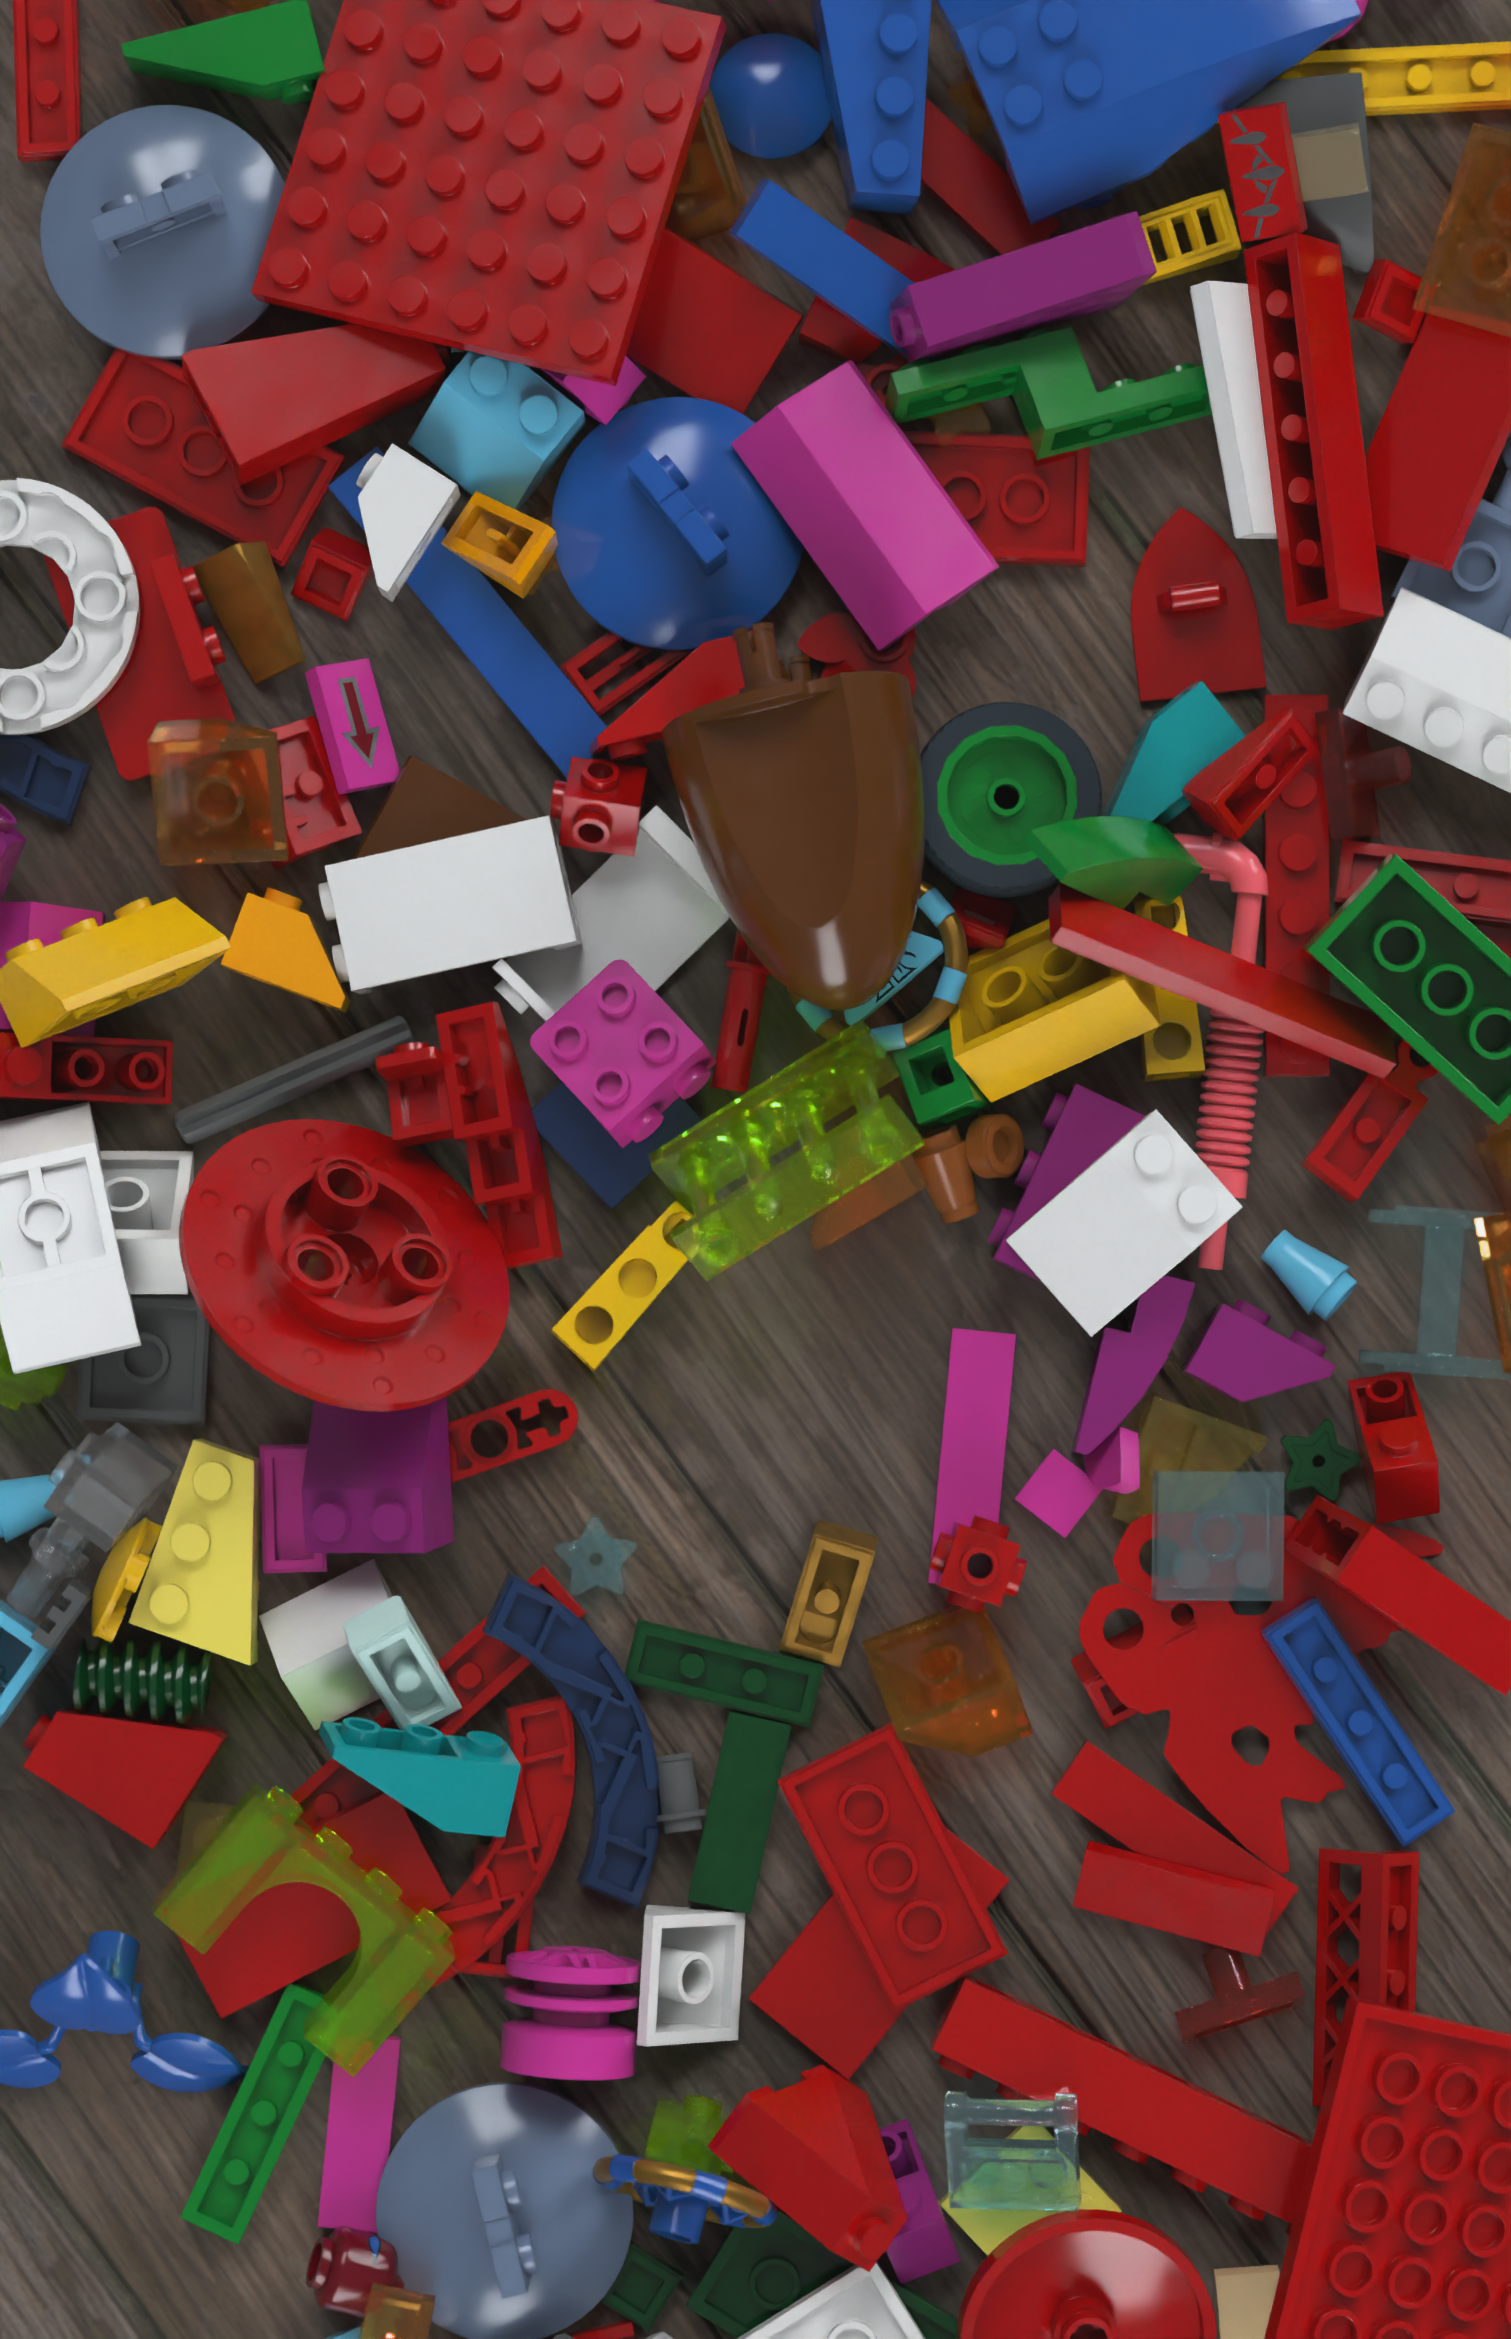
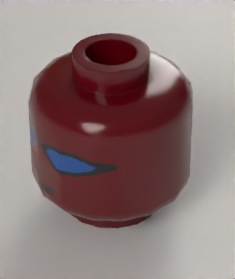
M347 2226L336 2228L328 2238L319 2237L310 2255L306 2273L307 2287L314 2288L316 2301L321 2307L365 2319L376 2317L384 2309L388 2301L396 2303L402 2294L405 2283L396 2273L398 2257L393 2245L380 2238L377 2234Z

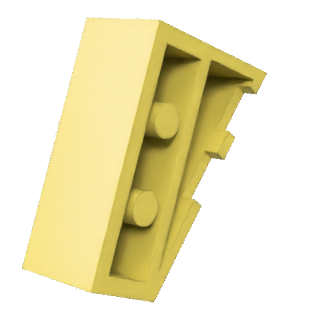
M202 1438L193 1440L131 1614L130 1624L250 1666L258 1662L257 1626L260 1585L258 1571L261 1530L259 1458Z

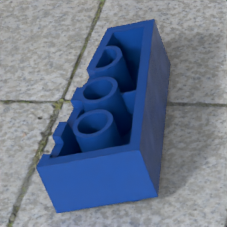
M811 0L810 10L814 31L817 33L823 64L822 74L826 95L829 96L834 122L833 132L848 210L911 215L920 197L931 0Z

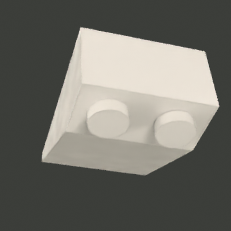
M1156 1109L1147 1114L1005 1241L1087 1334L1092 1337L1236 1214L1242 1208V1205Z

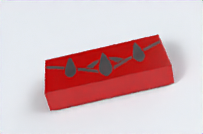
M1285 101L1224 111L1219 114L1218 120L1241 242L1285 236L1294 232L1303 233L1308 229Z

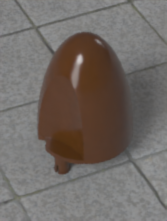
M773 623L752 624L753 632H748L747 627L744 626L734 630L732 637L736 643L745 687L739 690V694L711 702L677 717L669 722L661 731L672 779L686 824L704 869L733 924L759 961L780 983L796 996L824 1009H853L864 1005L885 988L896 971L908 945L920 897L924 862V790L917 724L909 680L902 674L888 671L846 672L813 680L809 656L798 655L789 657L791 667L789 664H785L784 659L779 660L773 633Z

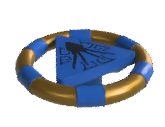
M618 2154L598 2159L592 2171L594 2179L605 2189L621 2194H630L633 2200L644 2203L646 2207H653L648 2230L656 2235L675 2241L698 2244L704 2221L747 2229L763 2228L771 2225L778 2214L776 2205L762 2193L729 2181L726 2178L697 2169L693 2170L670 2163L646 2159L645 2157Z

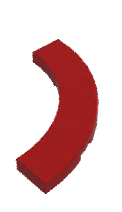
M561 1695L506 1709L511 1750L520 1763L521 1770L505 1838L493 1837L486 1853L469 1879L451 1897L452 1901L439 1907L413 1926L366 1945L381 2007L427 1991L473 1964L503 1938L523 1915L541 1889L557 1858L568 1826L575 1794L577 1770L576 1724L572 1712Z

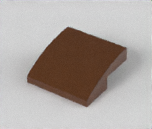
M409 755L352 860L526 821L527 819Z

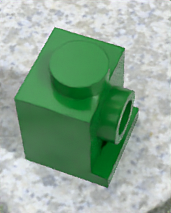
M940 1025L936 1030L915 1044L892 1053L919 1125L936 1129L994 1106V1102L991 1103L953 1058L950 1029L946 1030L944 1025ZM949 1064L954 1081L943 1086L939 1080V1073L945 1065Z

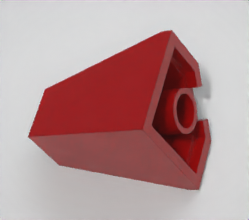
M823 2064L801 2072L799 2083L774 2092L767 2085L746 2093L707 2145L717 2157L829 2250L870 2272L881 2255L889 2248L892 2240L908 2220L868 2093L860 2086Z

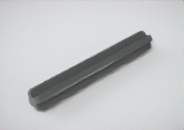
M402 1016L393 1017L177 1111L174 1115L175 1124L182 1139L186 1143L193 1144L376 1064V1057L393 1054L395 1047L414 1042L413 1035Z

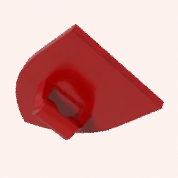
M1180 507L1154 536L1142 558L1132 589L1130 621L1140 703L1171 700L1190 684L1202 681L1213 695L1265 689L1266 680L1258 614L1248 577L1227 543L1201 519Z

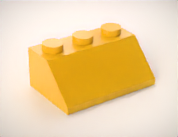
M144 897L117 909L114 912L116 920L98 926L94 917L88 918L59 933L61 941L44 947L40 938H36L7 951L4 954L7 963L0 968V1003L21 1048L184 985L231 949L227 937L175 897L153 906L149 897Z
M1049 919L1006 938L1002 948L983 949L968 956L967 978L958 1003L948 1016L953 1058L991 1103L1160 1026L1153 984L1052 944L1050 942Z

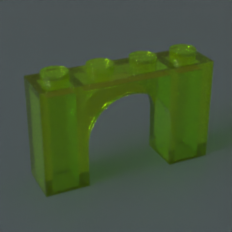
M255 1782L154 1900L153 1915L204 1955L244 1907L266 1889L283 1883L305 1882L324 1887L339 1896L351 1909L359 1925L360 1940L358 1949L345 1973L305 2018L303 2030L304 2038L352 2077H355L454 1961L453 1944L447 1940L452 1935V1931L429 1910L423 1908L417 1915L398 1898L403 1894V1891L382 1871L374 1867L367 1874L349 1859L353 1853L352 1848L332 1830L323 1827L317 1833L301 1820L299 1816L304 1812L303 1808L285 1791L277 1786H273L267 1792Z

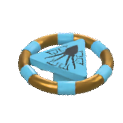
M921 880L918 907L934 926L938 928L942 942L912 931L906 951L886 987L864 1005L844 1010L847 1023L837 1019L829 1009L814 1005L796 996L788 989L795 1009L815 1033L843 1048L877 1054L907 1048L928 1036L945 1021L955 1005H957L967 978L968 949L964 929L955 909L937 888ZM943 952L945 953V965L933 998L919 1014L905 1023L872 1029L857 1027Z

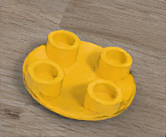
M144 1517L112 1548L100 1571L93 1591L91 1611L92 1636L100 1637L112 1643L127 1610L126 1605L132 1592H136L151 1558L149 1556L162 1529L161 1525L151 1522L148 1518Z

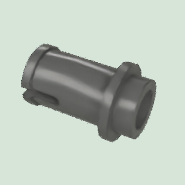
M693 1752L656 1757L662 1815H657L656 1821H663L664 1834L703 1829L701 1816L707 1815V1811L699 1807Z

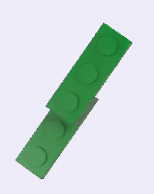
M1072 327L1053 332L1049 329L1033 330L1024 334L1017 341L994 347L988 344L974 345L962 351L958 356L936 362L926 359L910 362L902 366L897 372L891 373L885 400L888 412L896 423L900 424L1013 395L1037 460L1212 415L1204 365L1196 367L1191 363L1180 364L1168 369L1161 376L1136 382L1134 379H1122L1109 384L1102 391L1097 392Z

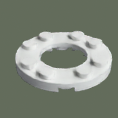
M17 478V480H0V548L4 546L33 548L54 559L68 576L75 605L73 625L59 649L39 664L22 669L0 668V735H27L57 728L78 718L101 701L118 681L130 660L136 644L141 614L140 592L133 563L120 538L106 520L89 504L62 488L37 480Z

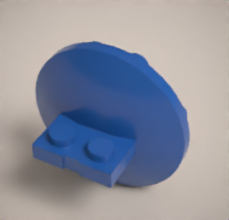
M688 397L659 398L630 406L616 413L607 425L599 424L576 448L560 476L554 496L551 527L556 531L558 541L555 555L562 577L570 592L585 612L604 629L631 644L662 652H693L703 642L732 636V632L738 628L746 626L749 632L752 630V624L761 623L781 602L796 576L804 546L731 445L734 440L755 424L754 421L738 411L708 400Z

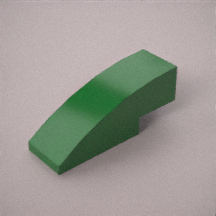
M1124 816L1079 818L1032 829L1022 839L1061 883L1122 910L1139 892L1170 906L1203 870V867L1166 827L1145 819Z

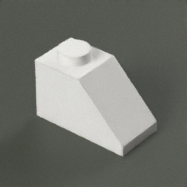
M392 443L384 457L378 453L372 455L361 471L356 485L362 489L358 496V502L377 587L382 596L393 602L461 494L456 483Z

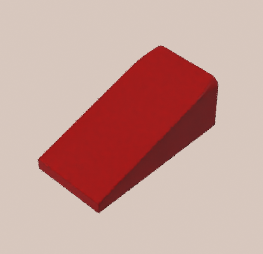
M1285 706L1197 773L1181 792L1207 826L1238 842L1320 747L1294 711Z

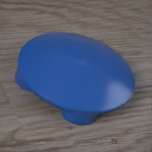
M767 33L752 36L737 43L721 58L711 78L709 104L715 125L730 148L757 158L782 159L799 154L820 142L830 123L832 112L829 96L826 95L822 58L815 49L795 37L785 34Z

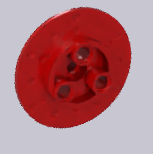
M298 1119L269 1123L251 1129L220 1147L198 1172L186 1195L180 1216L179 1250L189 1288L199 1308L223 1341L243 1360L266 1377L297 1394L329 1405L361 1411H395L424 1406L450 1395L469 1382L483 1368L499 1343L507 1320L510 1292L504 1256L491 1226L473 1199L447 1172L409 1146L400 1148L393 1142L392 1137L368 1128L332 1120Z

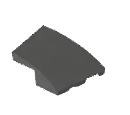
M1362 73L1272 80L1265 86L1264 90L1248 102L1241 103L1234 110L1285 101L1291 134L1359 123L1369 192L1304 201L1308 229L1301 234L1339 244L1342 264L1353 268L1354 273L1358 275L1368 276L1374 262V234ZM1279 237L1266 238L1265 240L1271 241Z

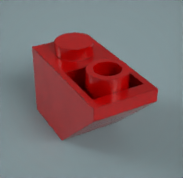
M1410 1370L1348 1380L1347 1388L1358 1450L1362 1458V1473L1376 1523L1380 1524L1440 1513L1438 1460Z

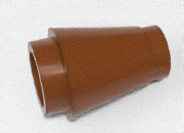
M956 1124L927 1131L908 1141L912 1155L907 1159L937 1211L940 1212L944 1224L963 1220L980 1211L976 1201L977 1195L973 1171L968 1163L965 1151L966 1137H960Z

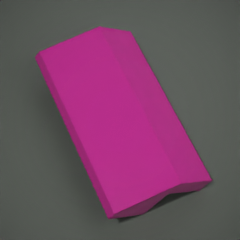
M852 360L845 362L777 405L731 443L878 651L890 647L934 611L955 603L999 568V565Z

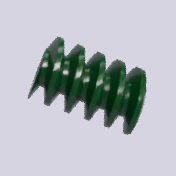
M84 1637L76 1666L73 1690L74 1707L78 1713H86L97 1697L101 1714L110 1717L114 1715L121 1700H123L128 1720H137L148 1704L153 1723L157 1724L164 1723L172 1707H174L179 1727H188L197 1711H200L201 1721H203L212 1678V1652L203 1650L196 1665L189 1663L187 1648L183 1644H179L171 1661H165L160 1641H154L147 1655L143 1658L138 1656L135 1638L128 1637L120 1654H114L111 1642L102 1638L99 1640L94 1651L88 1650Z

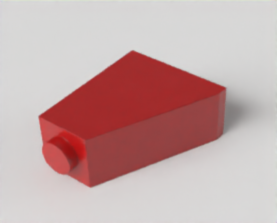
M66 1707L57 1711L53 1719L46 1714L39 1718L23 1744L25 1748L31 1751L23 1767L154 1849L165 1838L229 1734L213 1727L192 1724L188 1727H179L177 1722L164 1721V1723L157 1724L148 1718L139 1717L137 1720H128L126 1715L114 1714L107 1717L97 1711L88 1710L86 1713H78L75 1708Z

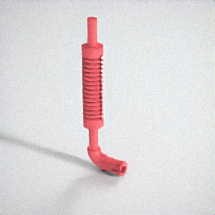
M1214 832L1213 836L1172 833L1203 867V870L1200 872L1201 874H1210V881L1229 882L1231 892L1237 893L1231 955L1255 964L1262 896H1269L1267 874L1257 855L1242 843L1227 839L1226 836L1219 832ZM1210 1009L1209 1015L1215 1019L1209 1021L1207 1025L1213 1031L1206 1034V1039L1212 1043L1205 1046V1051L1211 1055L1204 1058V1063L1209 1068L1205 1069V1072L1202 1073L1208 1080L1201 1082V1087L1207 1092L1200 1094V1099L1206 1104L1199 1106L1198 1109L1205 1116L1197 1119V1123L1204 1128L1196 1130V1136L1202 1139L1195 1142V1148L1201 1151L1196 1155L1234 1198L1246 1199L1249 1173L1243 1168L1250 1165V1160L1244 1156L1251 1153V1148L1245 1144L1253 1139V1136L1248 1134L1247 1131L1254 1129V1124L1248 1121V1119L1255 1117V1112L1249 1107L1256 1105L1257 1101L1250 1095L1258 1092V1088L1251 1083L1259 1081V1076L1253 1071L1260 1069V1063L1254 1059L1261 1057L1262 1052L1255 1047L1263 1044V1039L1257 1035L1263 1033L1264 1030ZM1228 1221L1200 1245L1197 1268L1223 1270Z

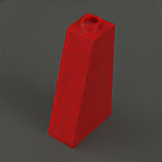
M357 324L194 349L181 355L183 377L240 486L438 393L445 381V366L451 364V359L445 345Z
M1317 1495L1282 1548L1476 1679L1506 1696L1511 1688V1621L1371 1524Z

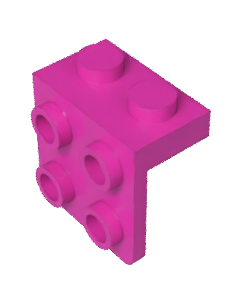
M621 959L614 960L535 1031L530 1039V1045L534 1052L595 1116L603 1128L622 1148L632 1140L638 1143L649 1137L662 1123L664 1116L661 1113L679 1097L687 1099L697 1093L711 1076L709 1069L717 1063L705 1044L630 964Z

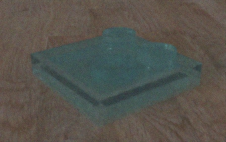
M1153 1470L1152 1599L1157 1601H1283L1285 1472Z

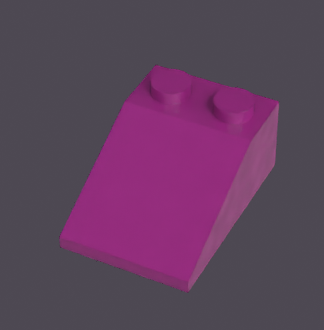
M447 1396L424 1406L395 1411H361L341 1408L314 1400L302 1484L305 1553H427L454 1542Z

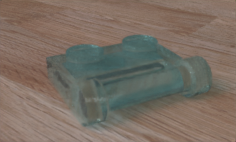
M946 2092L944 2125L950 2208L1079 2211L1081 2182L1077 2129L1078 2099L1076 2094H1056L1055 2100L971 2099L968 2098L967 2092ZM968 2125L1054 2127L1055 2140L969 2138Z

